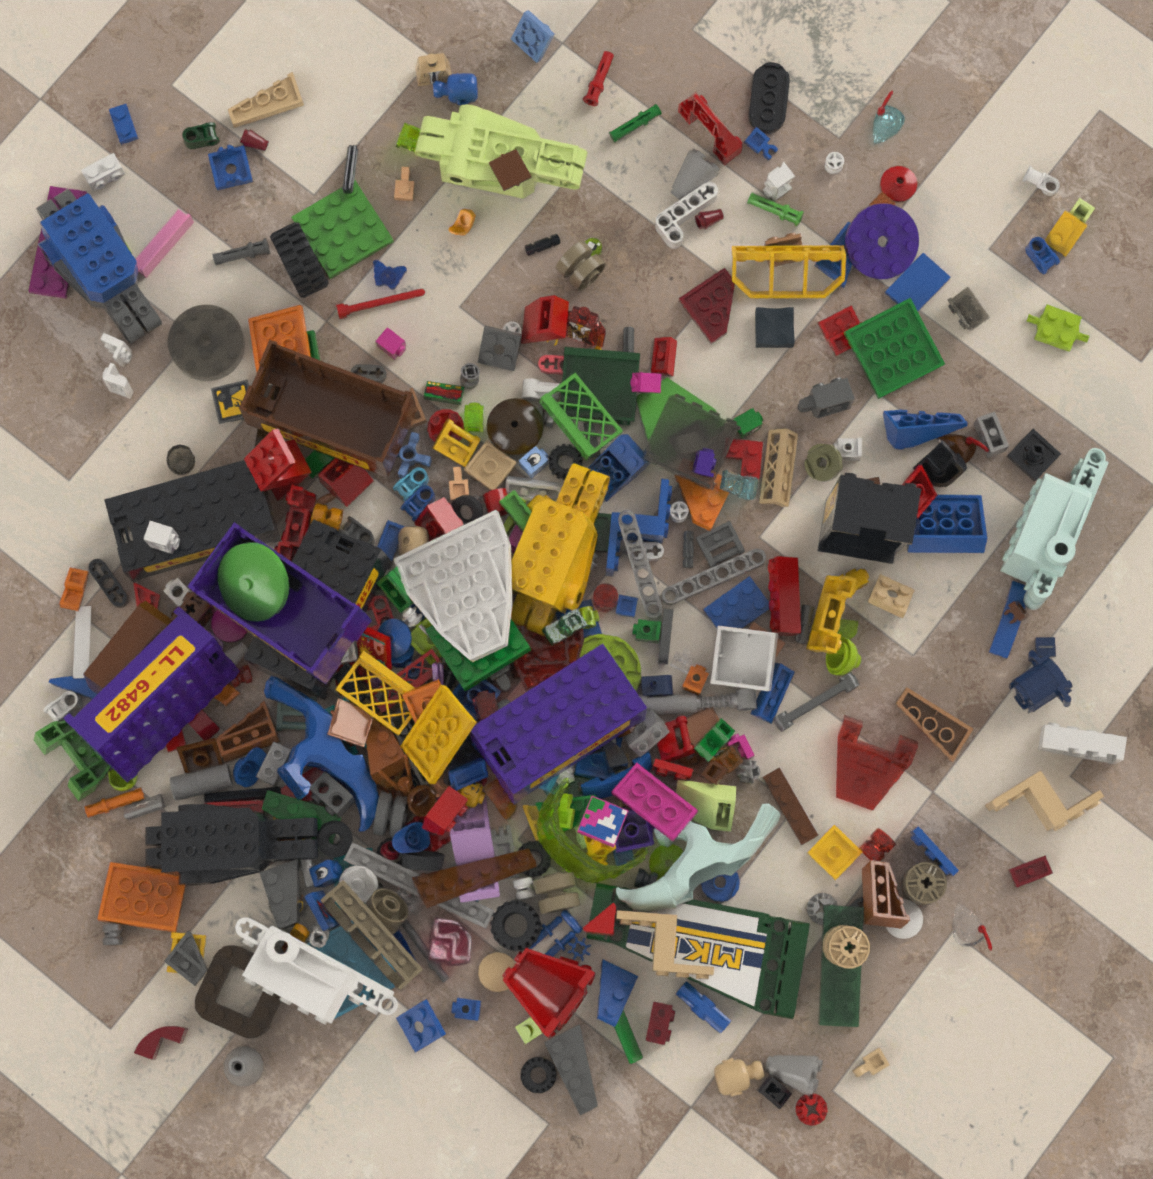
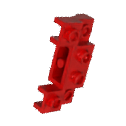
M291 485V489L286 494V501H288L287 504L290 506V510L286 514V528L282 532V542L279 541L278 546L274 548L275 551L291 562L310 527L317 499L315 493Z

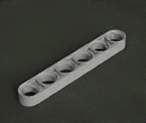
M624 510L619 514L618 521L643 607L648 617L657 618L662 613V604L634 512ZM624 515L632 516L633 521L630 524H624L622 522ZM629 533H636L638 540L630 542L627 539V535ZM635 551H641L643 558L635 560L632 554ZM646 569L649 574L647 577L641 578L638 576V571ZM647 586L652 587L654 593L650 596L643 593V589ZM655 604L659 607V611L651 613L648 607Z
M753 549L665 588L662 592V600L667 605H674L762 566L766 560V554L761 549ZM760 553L763 560L756 563L752 560V555ZM736 561H743L745 568L737 570L734 565ZM725 568L728 571L727 577L720 578L717 575L718 569ZM708 576L711 582L709 585L704 586L700 583V578ZM689 583L693 586V591L685 593L682 586ZM673 591L676 594V598L673 601H668L665 598L666 592Z

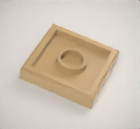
M487 440L464 468V471L491 491L499 488L515 468L517 462L499 451Z

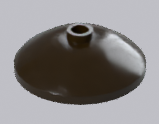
M519 398L507 399L497 404L490 412L486 426L488 437L494 447L509 455H521L529 452L540 442L544 429L543 419L539 410L532 403ZM514 421L518 422L516 428L511 426V423Z

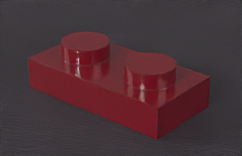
M1046 855L1008 870L1015 888L1053 874Z

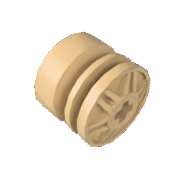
M838 925L831 928L825 934L822 950L825 957L832 964L843 968H856L867 960L870 953V943L867 935L862 930L853 926ZM847 943L852 945L849 951L844 949Z

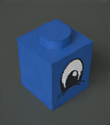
M326 860L309 868L314 887L326 888L340 880L342 867L338 860Z

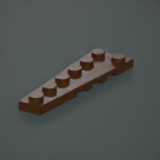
M524 849L431 873H422L412 877V882L427 909L537 867L530 850Z

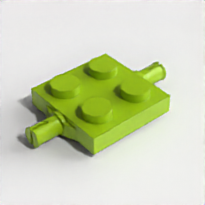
M1046 304L1040 318L1029 314L1026 322L1037 325L1034 340L1070 352L1076 339L1087 343L1090 336L1079 332L1081 316Z

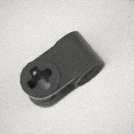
M348 516V521L344 527L338 530L357 540H361L363 536L368 535L370 540L367 543L375 544L372 532L351 516Z

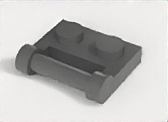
M730 521L696 537V541L710 568L733 555L745 552ZM734 542L735 547L712 557L710 552Z

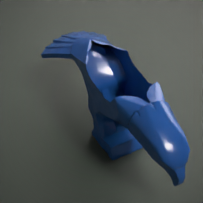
M271 676L265 682V697L300 711L305 718L306 725L304 740L291 749L286 764L277 769L278 775L299 801L309 793L311 786L309 781L302 776L303 768L309 766L317 768L323 773L327 772L354 797L360 816L358 831H366L370 828L373 820H375L379 795L376 783L371 777L369 767L363 755H352L345 749L340 739L327 735L332 716L321 705L276 676Z

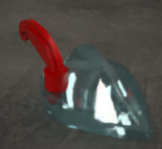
M893 91L889 92L882 106L877 110L873 122L874 145L895 136L903 127L905 117L902 112L897 108L886 105L893 95Z

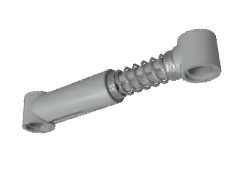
M755 689L736 690V693H730V695L721 694L718 696L716 694L712 696L711 694L710 696L705 695V697L701 695L696 696V693L650 697L640 696L647 707L646 713L652 709L657 715L697 713V710H701V708L703 710L709 708L710 710V708L716 709V707H719V709L721 707L725 709L726 707L737 708L739 711L757 709Z

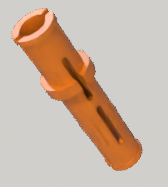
M140 787L112 798H102L101 801L84 806L87 817L90 818L104 812L105 814L110 813V810L144 800L145 797Z

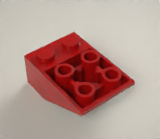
M551 295L540 297L526 306L521 343L526 344L565 338L569 301Z

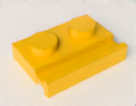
M1065 210L1046 237L1045 242L1048 246L1066 257L1088 225Z

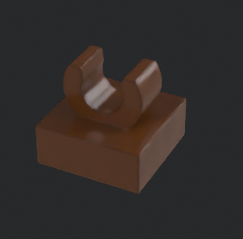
M1019 600L1008 605L1010 609L1004 612V615L1009 613L1014 615L1010 624L1023 621L1029 617V614Z

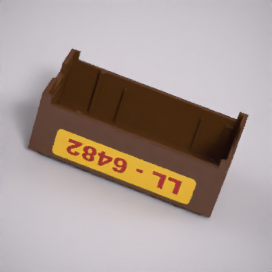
M269 340L259 362L260 367L251 386L249 385L239 407L247 425L268 433L274 429H279L283 439H295L299 445L388 478L417 411L413 393L406 390L405 392L285 348L278 345L277 342ZM270 383L273 386L268 398L263 397ZM278 386L281 389L275 401L271 400L275 388Z

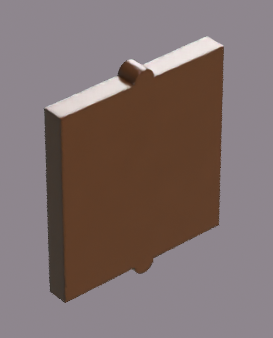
M517 149L501 154L500 157L489 162L503 191L514 186L518 187L520 183L532 178Z

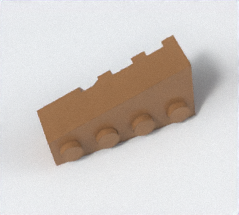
M907 687L904 688L895 703L950 762L955 760L973 731L972 727Z

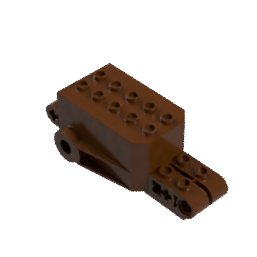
M193 591L188 592L184 596L183 603L180 606L203 628L215 613V608L203 601ZM147 601L139 604L83 673L88 687L98 694L177 615L172 611L171 618H169Z

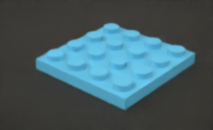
M341 926L330 931L329 939L323 947L318 948L312 946L310 942L307 943V945L390 990L395 988ZM365 937L367 941L375 948V950L378 951V949L371 943V941L367 937ZM382 955L383 959H384V960L391 966V968L395 971L394 967H393V966L387 961V959ZM363 985V990L358 995L361 996L364 993L366 999L369 997L373 998L372 989L368 992L364 989L366 986ZM347 995L334 1019L364 1003L361 1002L360 1005H357L348 999L349 995Z

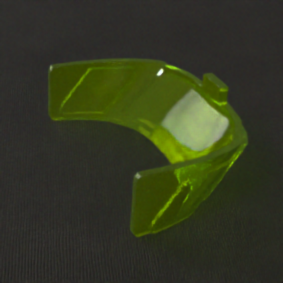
M565 777L548 794L539 811L537 835L549 856L568 873L573 872L575 877L585 882L596 883L610 878L615 879L646 859L644 857L648 854L647 847H642L627 863L620 866L603 865L593 860L576 846L560 827L558 807L569 785V779Z

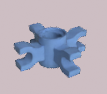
M411 432L408 445L403 446L397 457L401 458L402 461L398 471L399 478H404L408 474L409 467L415 463L427 467L431 465L432 459L430 456L421 455L416 452V446L420 438L418 433ZM407 452L414 454L411 459L404 458V454Z

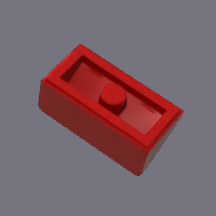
M672 337L654 338L651 373L661 374V376H674L677 340Z

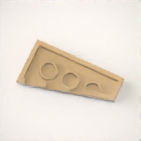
M291 72L287 74L285 79L275 81L273 86L266 90L258 91L254 97L246 98L228 109L233 127L237 128L304 106L294 74Z

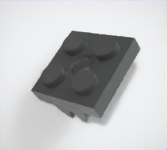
M485 325L477 363L514 371L521 346L522 334ZM501 344L505 349L504 353H495L494 346Z

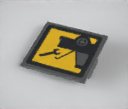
M248 379L211 388L219 424L244 419L239 407L249 387Z

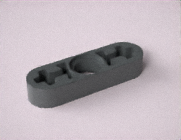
M664 609L658 664L668 665L674 611L672 609Z

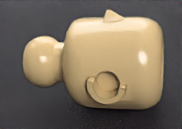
M417 526L400 529L397 545L398 555L401 556L428 543V531L423 527Z
M731 1058L715 1066L714 1075L720 1093L722 1095H731L732 1097L743 1094L742 1091L750 1087V1080L763 1079L764 1071L760 1061H754L751 1065L746 1066L743 1060Z

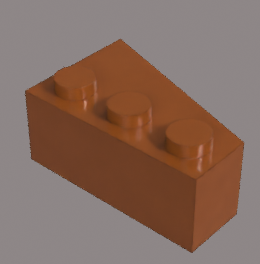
M265 701L260 703V706L254 711L247 713L245 718L237 724H233L216 738L221 757L225 762L247 755L255 747L263 749L272 745L273 742H281L270 709Z
M381 711L376 713L378 716H383ZM372 717L366 744L370 774L377 785L385 780L377 772V769L391 777L406 767L404 752L393 732Z
M870 860L862 868L864 924L902 929L911 920L904 910V901L897 891L896 887L898 885L891 866L888 862Z

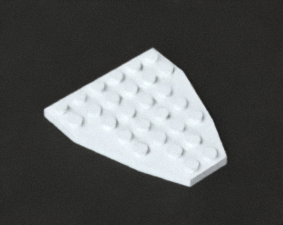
M497 510L394 558L406 594L440 635L471 662L508 646L512 611L511 544Z

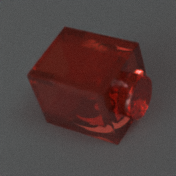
M482 691L477 693V696L472 699L478 722L498 711L495 693Z

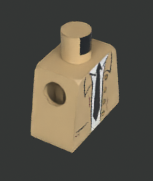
M444 53L418 57L415 67L418 86L431 85L437 80L447 82L448 76L451 75V68Z

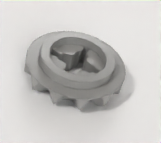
M818 893L811 897L807 904V913L813 922L825 925L837 917L838 904L831 895ZM819 902L822 903V905L830 904V906H828V908L826 909V914H824L823 912L816 913V911H818V909L820 908Z

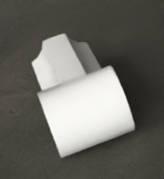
M524 379L522 399L538 401L560 383ZM559 392L552 396L555 400H559Z

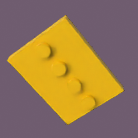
M440 685L400 747L430 784H436L477 722L449 688L445 685Z

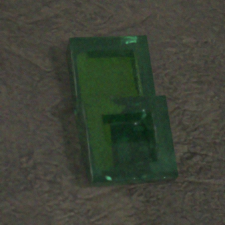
M575 609L544 627L542 631L550 644L554 646L587 626V623L579 610Z

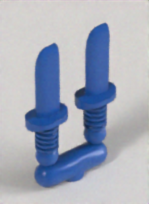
M563 910L561 916H557L549 925H541L543 929L537 938L538 940L528 949H533L548 934L551 937L553 935L551 931L562 923L564 919L573 931L566 934L560 941L557 938L554 940L556 944L545 953L553 957L561 949L563 952L566 950L564 946L575 938V933L579 934L582 932V927L567 910Z

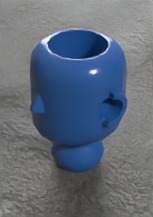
M457 73L449 75L447 82L434 81V97L448 96L451 103H458L460 106L473 103L478 98L477 77L472 73Z

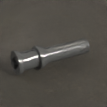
M263 238V241L248 242L246 246L212 255L215 265L245 257L253 259L257 255L271 254L267 238Z

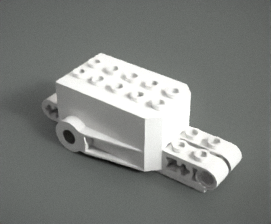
M248 917L237 921L235 930L240 937L244 938L242 942L252 948L254 945L258 946L242 974L245 977V982L253 986L256 983L263 987L262 991L271 996L274 993L281 996L280 1001L288 1005L294 1003L298 1006L297 1010L306 1015L309 1012L316 1015L315 1019L325 1025L327 1022L332 1024L347 995H349L348 999L353 1003L360 1005L362 1002L367 1005L365 1009L375 1015L378 1012L391 1015L397 1010L398 1003L396 998L393 997L394 991L273 925L268 928ZM249 922L250 928H253L254 925L257 926L252 932V937L248 936L250 931L242 932L241 923ZM279 940H284L288 944L287 950L283 953H279L274 949L275 943ZM363 985L366 986L364 989L368 992L372 989L373 998L369 997L366 999L364 993L361 996L358 995L362 992ZM391 999L392 1005L389 1009L382 1008L383 1000Z

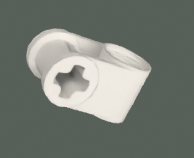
M67 691L48 704L43 711L48 713L53 721H63V718L68 713L73 714L82 706V698L77 693ZM74 696L75 703L69 706L68 699Z

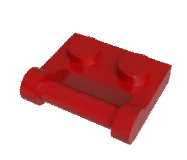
M679 716L675 720L665 723L669 733L657 743L661 760L671 762L695 753L686 725L688 724L686 716ZM676 728H680L684 744L683 749L679 748Z

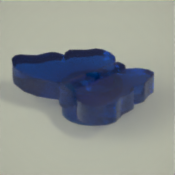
M373 261L376 286L382 287L384 285L388 286L391 290L396 289L400 284V280H402L407 272V268L405 266H397L392 269L391 266L386 267L381 261Z

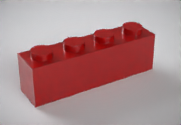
M777 556L769 560L767 567L770 579L768 584L770 591L769 609L771 610L770 629L771 632L778 633V636H794L801 633L798 557Z

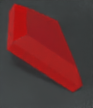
M133 583L137 606L147 601L158 609L160 595L137 583Z

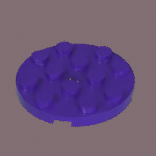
M880 203L862 209L856 214L851 224H849L845 236V249L851 264L865 276L875 279H889L903 273L914 261L919 247V233L914 220L905 210L892 204ZM881 236L887 239L883 247L878 245V239Z

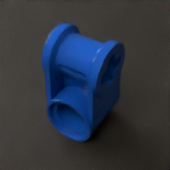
M1034 237L1026 246V254L1040 273L1046 274L1049 268L1060 264L1058 256L1051 250L1043 238ZM1032 244L1037 245L1039 251L1034 250Z
M427 485L421 486L402 504L400 509L406 511L412 517V521L415 522L426 506L435 501V493L431 487ZM430 492L431 496L429 499L424 500L421 498L422 493Z

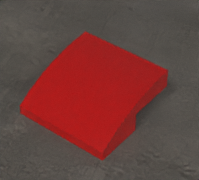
M852 305L817 323L831 349L837 356L851 349L843 332L862 322L859 321Z

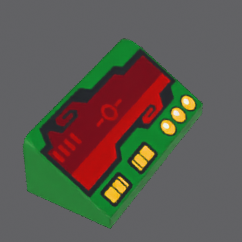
M427 381L424 400L462 405L464 387Z

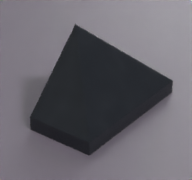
M771 1075L756 1089L757 1092L778 1109H781L792 1095L790 1091Z

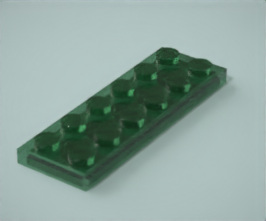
M823 905L822 949L825 934L835 926L848 925L863 931L864 907ZM847 943L844 949L849 951L852 945ZM821 949L818 1025L859 1027L861 965L856 968L839 967L832 964L825 957Z

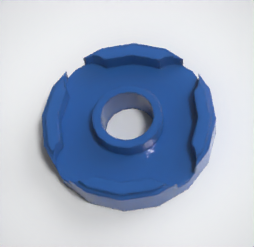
M737 872L732 876L726 874L718 875L701 883L702 891L713 901H728L739 890L740 879ZM717 877L725 879L726 885L723 888L715 885Z

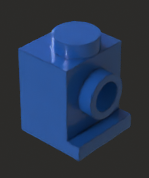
M457 998V1002L453 1001L451 1013L455 1014V1018L479 1021L481 1001ZM464 1005L469 1006L470 1009L468 1013H464L462 1011V1007Z

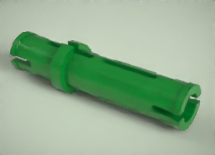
M655 104L644 112L640 111L636 117L610 131L609 135L613 142H616L640 126H646L650 120L661 115L662 112L658 105Z

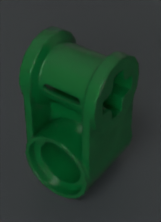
M208 122L186 128L182 133L185 146L188 149L194 150L219 144L220 139L217 137L215 130L216 124ZM190 136H195V137H196V138H195L194 140H192V141L187 140Z

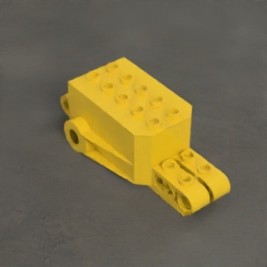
M574 463L569 469L556 502L545 499L534 505L511 560L512 593L517 595L511 611V619L515 625L522 628L527 627V630L544 636L546 634L545 631L551 625L556 611L565 614L567 609L576 611L580 606L587 587L598 537L594 522L608 491L610 476L594 470L591 471V469Z

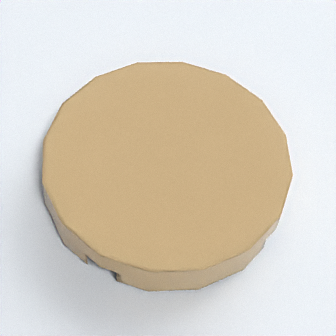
M495 952L487 955L479 965L478 975L480 982L485 988L493 992L508 990L509 988L502 980L504 978L502 975L508 967L513 968L516 963L505 953Z

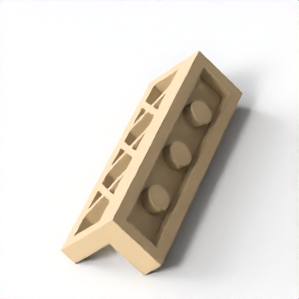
M789 429L769 430L760 504H776L781 507H789L798 434ZM775 435H780V440L775 445L774 437ZM775 452H776V453L778 454V456H777V459L775 460V462L773 463V462L771 461V460H772V456H773V455L775 454ZM774 470L775 477L770 481L769 475ZM772 489V499H766L767 492Z

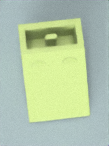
M677 781L676 793L698 810L692 821L712 830L731 832L736 802V786L719 784L716 786L711 783Z

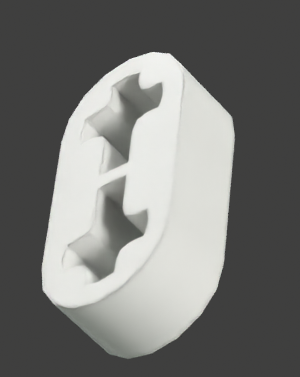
M643 542L646 553L653 550V547H657V550L661 551L658 552L657 556H654L652 552L647 553L649 561H656L662 558L664 548L660 543ZM639 553L638 557H635L634 554L632 556L635 560H640L643 558V553Z

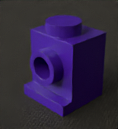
M703 448L702 451L696 452L692 469L693 474L709 478L714 476V473H710L716 465L715 454H713L714 450Z

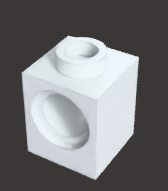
M178 578L169 581L165 586L166 589L163 590L179 607L183 603L184 596L191 592ZM177 589H183L181 596H174V592Z

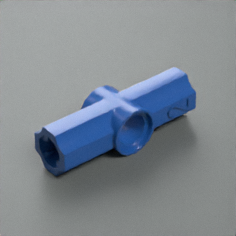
M687 981L677 991L676 995L691 1008L690 1010L700 1019L709 1023L720 1034L730 1024L731 1020L716 1008V1005L708 997L699 993Z

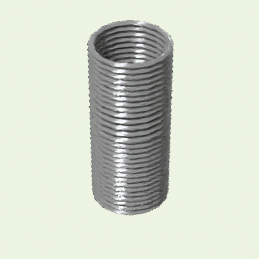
M222 764L205 770L201 769L196 772L170 777V786L174 800L179 801L197 795L232 788L233 780L228 764Z

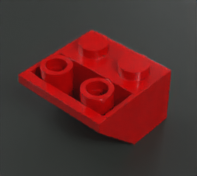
M336 458L318 474L320 484L346 507L374 482L365 469Z

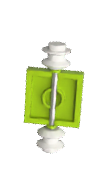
M408 607L402 613V621L407 620L409 622L407 626L414 627L410 631L412 636L411 645L421 655L432 649L440 658L441 654L425 631L432 624L426 617L421 621L422 613L417 614L415 612L416 607ZM432 655L425 658L430 665L436 662Z

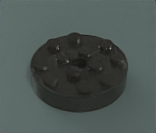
M198 305L184 311L173 322L168 335V349L171 358L182 373L195 380L214 381L229 375L237 368L244 355L245 337L239 322L230 312L215 305ZM203 340L211 341V343L208 346H203Z

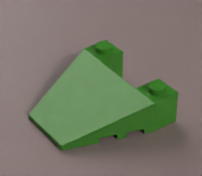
M669 378L661 381V393H641L636 397L649 452L660 469L676 460L677 453L669 443V440L697 423L707 440L724 430L725 424L713 407Z
M65 720L51 722L35 732L34 742L44 755L62 746L80 770L68 782V788L78 801L93 793L112 769Z

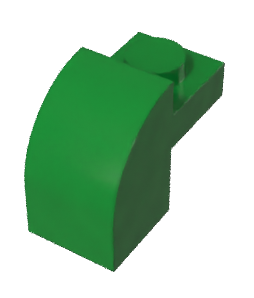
M720 718L698 741L694 749L709 762L731 738L735 730Z

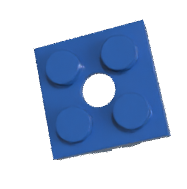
M227 145L226 149L219 147L218 152L208 154L217 191L253 182L244 145L235 148L232 145ZM227 165H235L236 171L233 174L227 173Z
M427 999L396 1017L415 1053L446 1035ZM417 1021L423 1024V1032L416 1030L415 1023Z

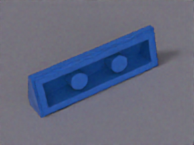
M775 663L771 691L760 690L756 699L757 709L752 710L750 714L772 724L795 671L781 663Z

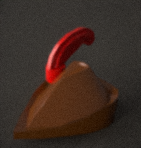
M946 434L937 438L938 443L944 441L956 454L959 453L965 463L972 459L976 452V445L985 452H989V449L983 443L972 437Z

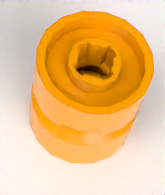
M317 503L312 513L311 523L314 519L338 531L343 519V510L335 507L329 509L327 505Z

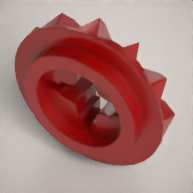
M813 1093L810 1096L803 1095L796 1103V1115L802 1123L814 1126L825 1120L828 1112L827 1103L820 1095ZM817 1102L815 1110L819 1115L811 1113L806 1117L808 1108H806L805 1103L812 1106Z

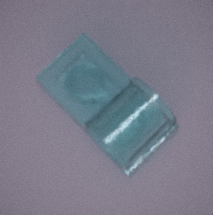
M724 470L722 472L720 489L747 501L756 498L759 479L753 476H741L730 470Z

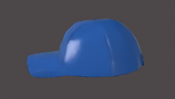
M253 748L246 757L240 758L234 766V781L244 788L253 786L258 780L256 776L267 756L261 748Z
M422 822L411 823L394 834L392 845L399 853L421 852L428 848L430 844L429 831L422 828Z

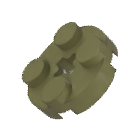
M821 443L814 445L808 450L804 466L811 478L827 482L836 478L843 470L842 456L835 446ZM821 458L827 460L825 467L820 466V463L822 462Z

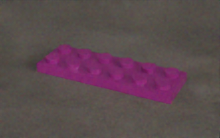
M50 186L47 201L51 199L59 209L54 197L68 188ZM69 189L76 199L87 194V191ZM41 228V232H40V236H39V241H38V243H40V242H42L43 240H45V239H44L43 232H42V228ZM38 245L28 292L66 299L69 284L50 265Z

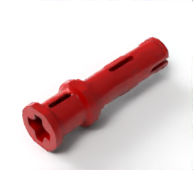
M604 51L594 79L588 84V92L583 97V101L588 105L598 106L599 96L604 91L603 83L614 58L613 53L609 51Z

